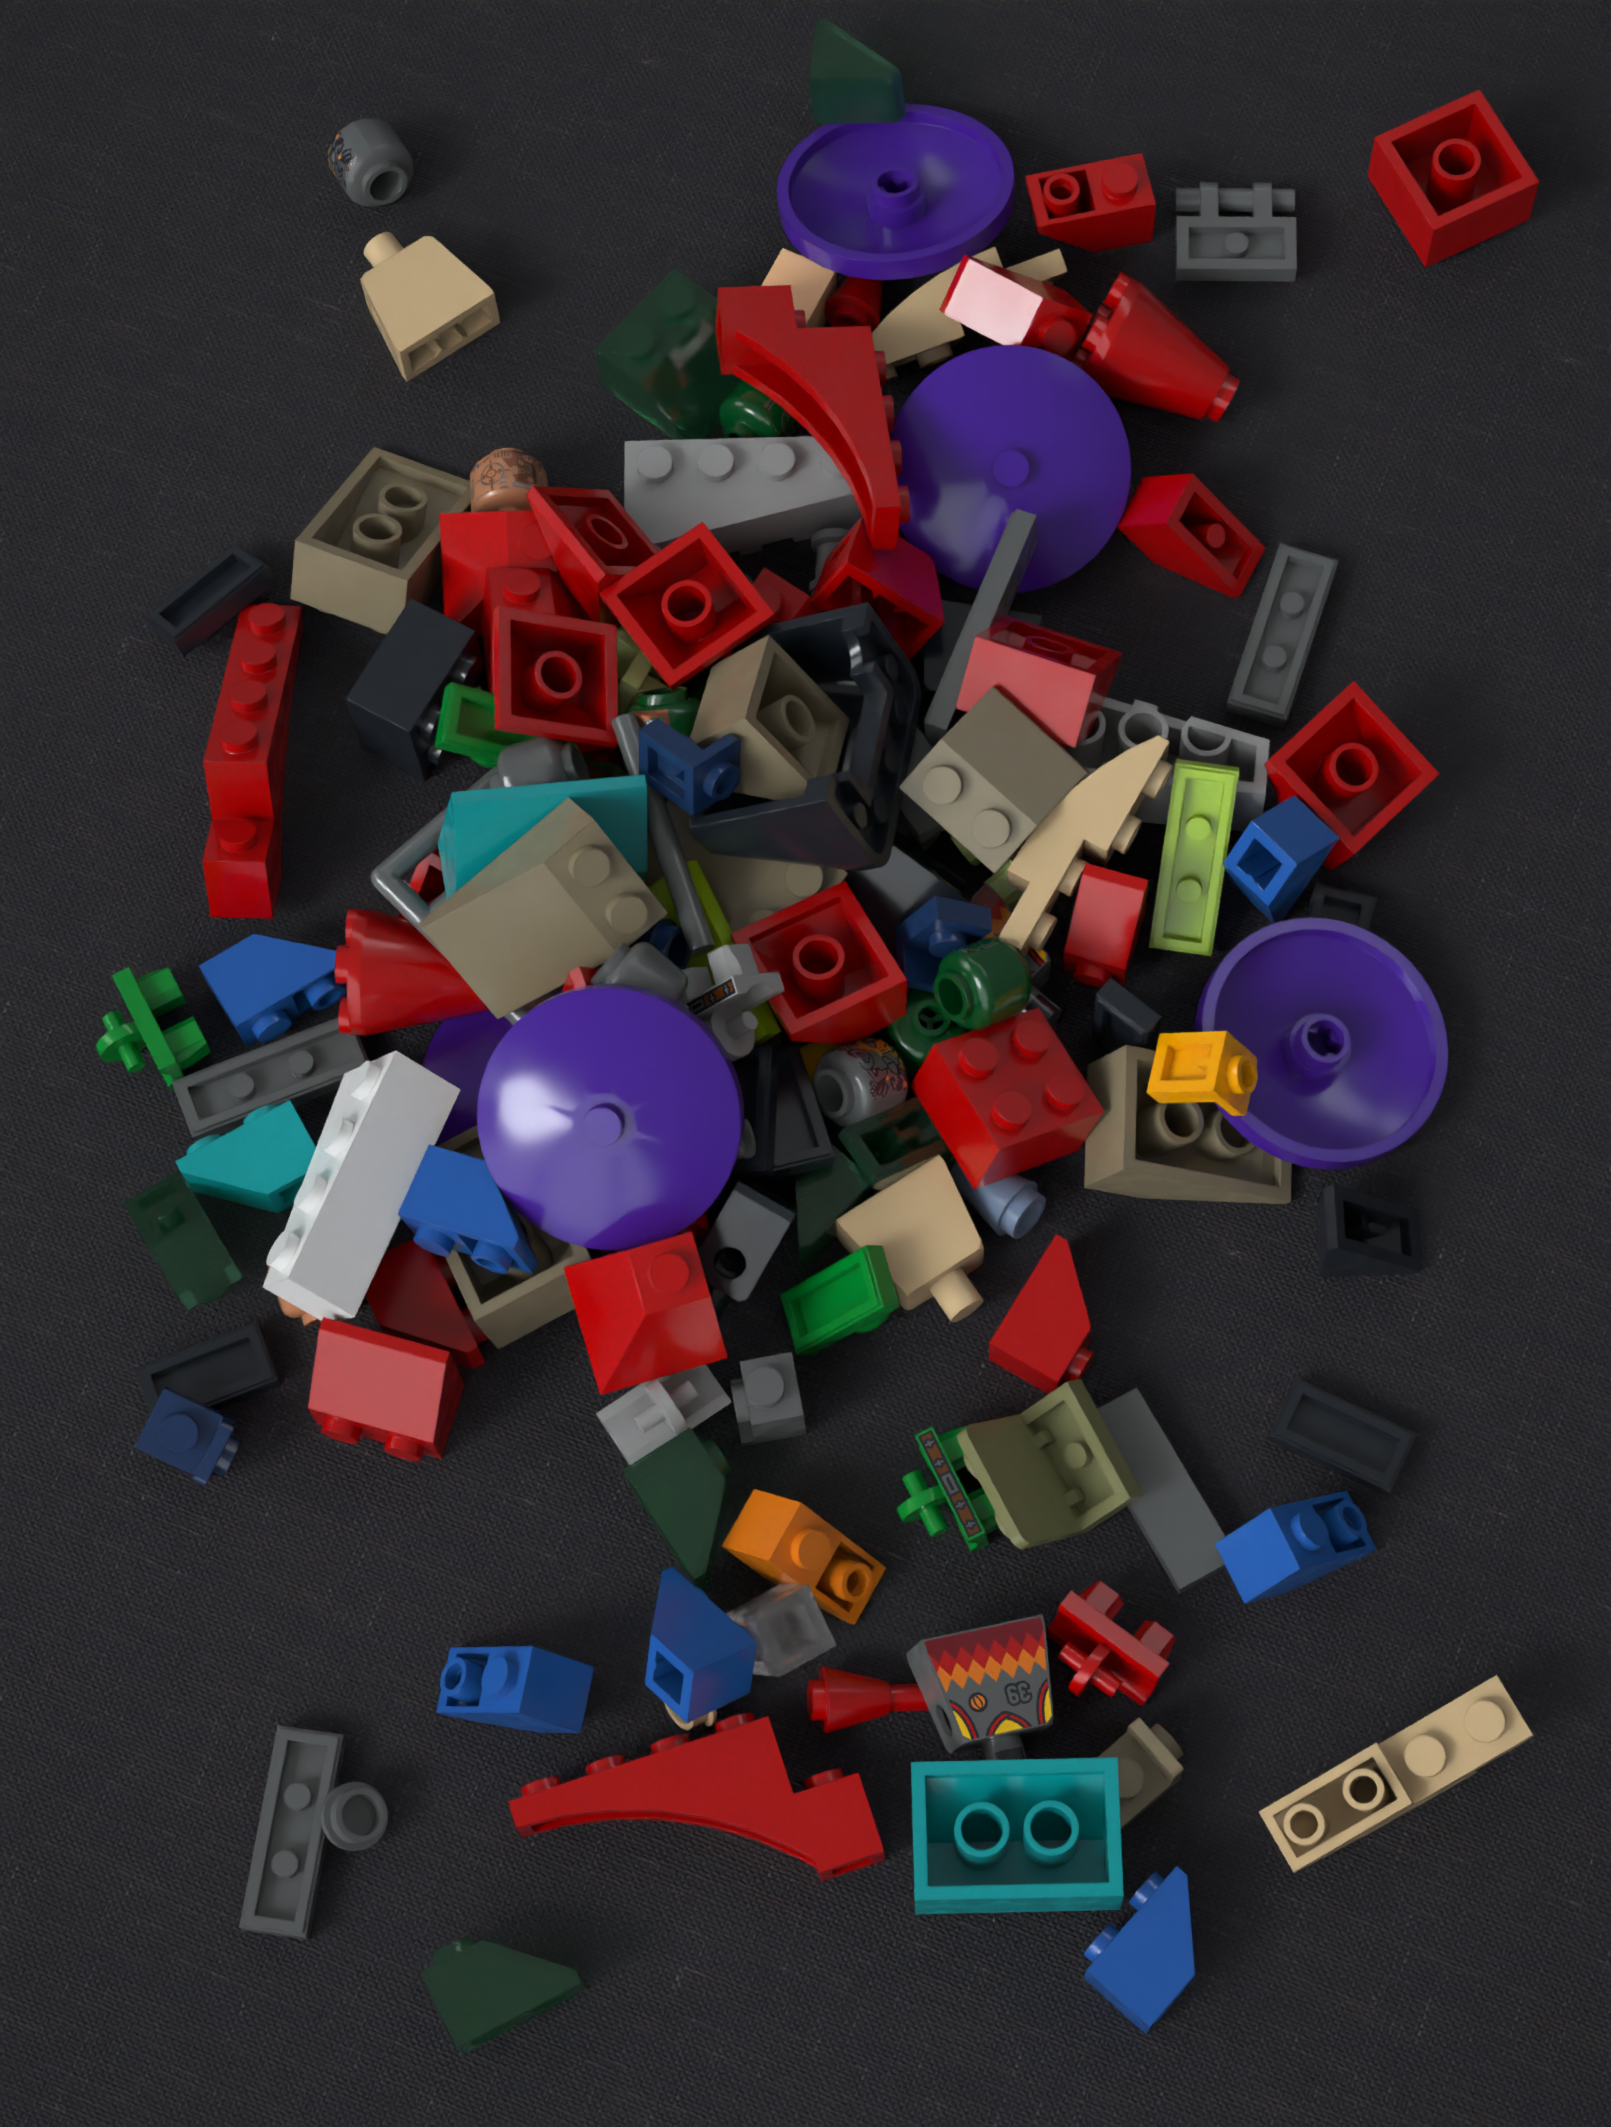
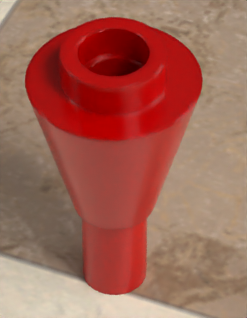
M848 276L825 302L824 315L832 327L870 326L871 333H873L880 324L883 280Z
M822 1666L820 1669L819 1680L808 1681L807 1709L809 1720L820 1721L823 1734L888 1716L890 1712L929 1711L918 1684L889 1685V1682L825 1666Z

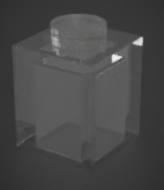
M780 1584L726 1613L736 1624L743 1626L751 1637L757 1641L753 1674L780 1677L837 1646L808 1584Z

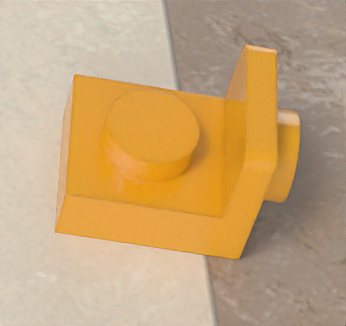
M1228 1031L1160 1033L1146 1093L1158 1103L1216 1102L1231 1116H1245L1250 1095L1257 1084V1058Z

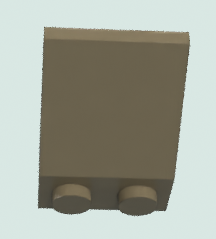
M373 447L295 540L290 599L312 606L321 612L333 614L364 625L376 632L388 634L410 598L428 606L442 577L439 513L471 512L470 481Z
M671 800L666 802L686 862L697 860L732 933L845 881L848 875L843 869L711 854L702 844L695 840L689 829L690 814ZM647 829L648 872L644 883L649 887L664 875Z
M568 797L418 925L492 1014L499 1019L565 984L568 973L579 966L595 968L603 964L621 943L624 942L630 946L668 912L596 821Z
M1125 1045L1088 1064L1087 1084L1104 1109V1113L1085 1140L1084 1188L1146 1199L1286 1204L1291 1202L1292 1163L1270 1155L1242 1136L1220 1112L1215 1102L1158 1103L1146 1093L1156 1051Z
M477 1125L437 1146L485 1160L481 1150ZM517 1210L516 1212L538 1261L533 1274L511 1267L506 1274L496 1273L476 1264L471 1259V1255L452 1250L449 1256H445L474 1321L497 1349L575 1309L563 1267L598 1257L594 1249L574 1245L546 1233L528 1221Z

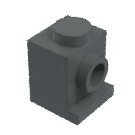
M792 1352L740 1361L743 1378L731 1380L730 1385L742 1446L806 1435L804 1414Z

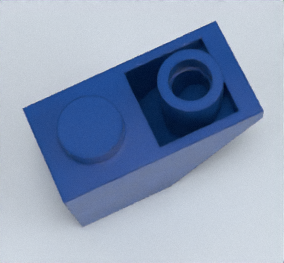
M1293 795L1253 819L1223 862L1230 883L1274 924L1283 921L1340 838Z
M252 934L199 965L209 988L246 1047L256 1041L268 1042L279 1037L289 1029L292 1020L311 1009L322 1010L332 1006L345 995L347 984H340L335 981V950L258 934Z
M429 1144L398 1212L400 1218L415 1235L413 1241L421 1248L440 1256H449L452 1250L471 1255V1259L476 1264L496 1273L506 1274L511 1267L533 1274L538 1261L516 1209L495 1183L485 1160Z
M1347 1491L1269 1508L1215 1543L1244 1604L1285 1594L1377 1550L1367 1531L1364 1515L1353 1504Z
M672 1566L663 1570L661 1574L650 1637L645 1685L682 1720L689 1723L750 1693L757 1641L751 1637L743 1626L736 1624L717 1607L703 1590L695 1587Z
M534 1646L450 1647L447 1664L441 1674V1692L436 1713L448 1717L537 1733H581L594 1667Z
M1178 1866L1173 1869L1166 1879L1162 1878L1155 1871L1130 1899L1129 1904L1137 1912L1121 1931L1110 1923L1083 1954L1092 1962L1085 1972L1084 1979L1145 2034L1151 2030L1195 1976L1187 1874Z

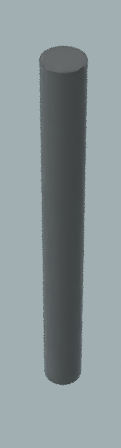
M627 713L616 717L611 723L629 776L639 775L640 726L634 713ZM647 784V829L685 940L692 956L706 954L715 948V943L665 798Z

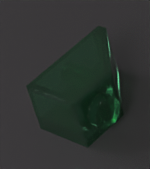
M180 1171L175 1172L124 1202L150 1252L186 1311L198 1304H208L218 1300L228 1292L231 1284L243 1278Z
M691 1427L623 1469L628 1486L691 1583L695 1587L704 1590L710 1585L729 1500V1492L724 1476L732 1470L713 1439L709 1438L701 1443Z
M468 1937L450 1943L431 1956L435 1965L421 1972L456 2048L463 2054L587 1990L581 1976L575 1969L486 1940H481L472 1945Z

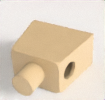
M383 232L372 238L366 245L364 256L374 267L364 273L360 279L366 303L402 376L407 382L500 324L493 290L433 236H423L406 248H403L391 232Z
M940 1154L836 1219L838 1239L850 1254L866 1245H883L899 1304L907 1311L916 1308L934 1296L949 1320L954 1323L964 1319L982 1305L984 1300L967 1275L983 1263L984 1247L947 1165Z

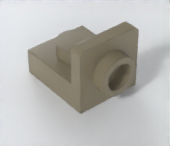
M1139 1717L1128 1726L1127 1732L1097 1757H1118L1121 1831L1181 1779L1184 1771L1182 1765L1177 1761L1183 1756V1752L1172 1736L1157 1723L1149 1729Z

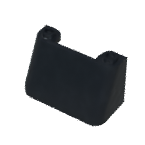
M869 602L767 625L732 649L731 655L770 635L850 720L836 773L808 779L805 795L781 800L732 792L729 797L716 801L697 815H690L689 829L695 840L702 844L711 854L853 871H865L883 867L888 863L892 851L903 797V791L899 786L907 777L921 708L922 696L917 673Z

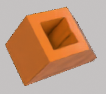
M757 1489L752 1491L722 1544L723 1548L763 1578L852 1625H855L886 1569L880 1562L803 1503Z

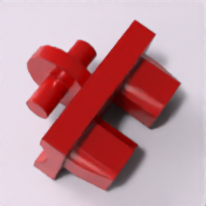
M1101 1581L1095 1582L1079 1596L1070 1591L1059 1605L1058 1613L1046 1631V1636L1063 1648L1057 1658L1077 1672L1067 1689L1077 1697H1080L1092 1683L1111 1698L1120 1690L1143 1707L1155 1691L1170 1664L1166 1659L1174 1644V1635L1157 1622L1148 1620L1142 1624L1134 1636L1129 1634L1113 1622L1124 1605L1120 1595Z

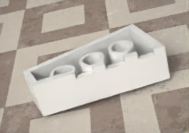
M398 1051L391 1052L371 1062L366 1061L360 1067L344 1073L305 1178L295 1197L294 1206L285 1230L276 1239L267 1256L266 1263L270 1266L263 1288L321 1321L323 1317L337 1321L355 1317L401 1219L398 1212L428 1145L435 1146L461 1089Z

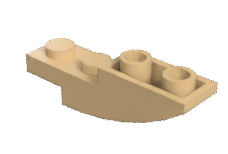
M996 247L972 256L1003 268ZM1060 249L1006 268L1050 285L1058 282L1068 272ZM960 263L935 276L909 295L873 331L874 350L884 351L886 382L898 377L895 367L917 360L920 369L954 356L951 347L957 345L965 334L960 322L943 314L939 309Z
M1158 735L1128 749L1102 765L1075 786L1033 831L1007 869L1008 885L1023 892V895L998 938L1010 943L1024 957L1029 948L1038 952L1041 951L1057 922V918L1049 913L1061 892L1071 897L1081 882L1083 870L1087 863L1081 859L1083 854L1106 866L1115 850L1122 854L1128 851L1142 824V820L1135 817L1136 812L1146 795L1154 800L1158 798L1174 766L1165 762L1168 758L1170 741Z
M1496 1675L1380 1744L1375 1743L1262 1809L1259 1811V1814L1292 1871L1296 1873L1477 1773L1476 1770L1526 1742L1534 1737L1501 1680Z

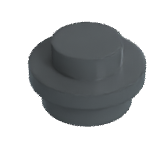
M349 1782L334 1788L323 1802L321 1808L322 1829L330 1842L343 1850L358 1851L373 1846L383 1836L387 1827L388 1809L385 1800L374 1787L366 1783Z

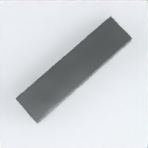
M1019 509L1011 513L924 719L925 738L932 748L967 713L956 709V704L975 636L1005 615H1008L1037 545V515Z

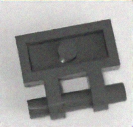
M1200 182L1199 188H1176L1175 212H1198V216H1177L1176 281L1295 282L1297 272L1296 217H1272V212H1294L1295 189L1272 188L1271 182H1253L1252 188H1218V182ZM1218 212H1252V217H1219Z

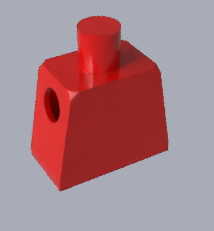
M862 517L827 557L813 593L811 604L823 612L869 602L907 658L911 660L944 623V612L935 563L928 554L902 539L899 531L896 550L871 551Z

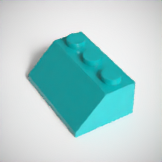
M645 774L451 792L438 839L446 898L451 897L568 797L596 821L644 882L648 872L647 784Z
M1118 1757L911 1762L915 1914L1121 1909L1124 1891Z

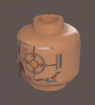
M515 448L494 450L479 460L470 473L471 512L532 510L526 494L532 486L548 487L547 473L542 463L532 455Z

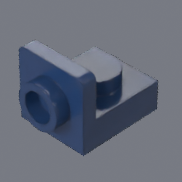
M656 718L639 729V775L645 774L648 785L690 815L695 816L716 801L727 798L738 787L740 783L741 742L729 733L705 749H702L689 736L680 734L668 724Z
M935 895L896 926L897 965L907 979V987L934 993V981L941 960L949 952L979 941L992 931L990 907Z
M165 1386L134 1448L193 1475V1481L205 1486L212 1471L222 1476L225 1475L241 1440L230 1436L236 1419Z

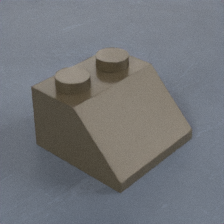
M767 635L711 667L690 738L700 748L705 749L729 733L741 742L740 783L733 792L781 800L805 795L808 779L836 773L850 719L770 635Z
M993 686L940 739L899 788L995 874L1010 861L1040 823L1078 785L1089 771Z

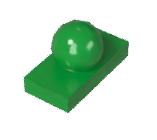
M453 682L445 687L435 748L470 756L474 762L483 767L493 768L497 766L498 757L503 748L536 737L495 730L494 693Z
M866 1245L780 1294L797 1355H814L854 1332L865 1333L876 1330L888 1319L893 1310L900 1307L883 1245Z

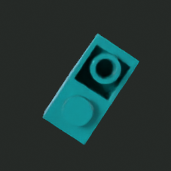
M289 1100L279 1106L268 1104L254 1110L244 1119V1125L223 1136L214 1134L198 1140L188 1148L186 1156L175 1161L193 1192L279 1213L294 1205L295 1197L303 1183L316 1146Z

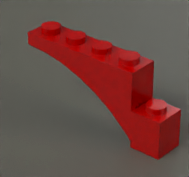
M791 285L718 287L715 334L721 375H735L779 404L806 428L831 457L849 485L864 519L871 551L896 550L899 524L909 523L910 496L908 486H898L897 477H901L902 450L900 441L890 440L889 432H893L894 404L892 395H882L881 388L886 386V358L884 351L874 350L871 327L806 328L805 311L794 310Z
M263 603L247 605L239 613L203 760L212 821L202 864L211 917L273 919L282 879L281 840L285 765L293 688L304 630L302 606Z
M751 1712L738 1714L719 1721L714 1725L715 1734L694 1741H690L689 1734H678L657 1741L650 1746L651 1755L627 1763L624 1755H615L595 1761L585 1767L587 1776L563 1784L559 1776L547 1777L531 1782L521 1788L523 1797L508 1801L516 1829L522 1838L571 1825L612 1820H660L710 1827L756 1840L817 1869L821 1882L885 1861L884 1849L859 1773L844 1777L841 1768L828 1770L804 1780L803 1783L806 1790L793 1794L769 1716L755 1720Z

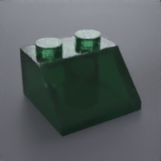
M673 268L595 349L600 385L672 440L704 439L720 422L719 412L721 403L742 381V379L735 375H721L715 334L717 299L676 268Z

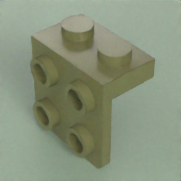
M1081 1379L1064 1383L1021 1414L970 1424L957 1434L958 1442L963 1450L964 1462L970 1473L979 1480L993 1506L998 1527L1019 1549H1026L1087 1533L1144 1495Z

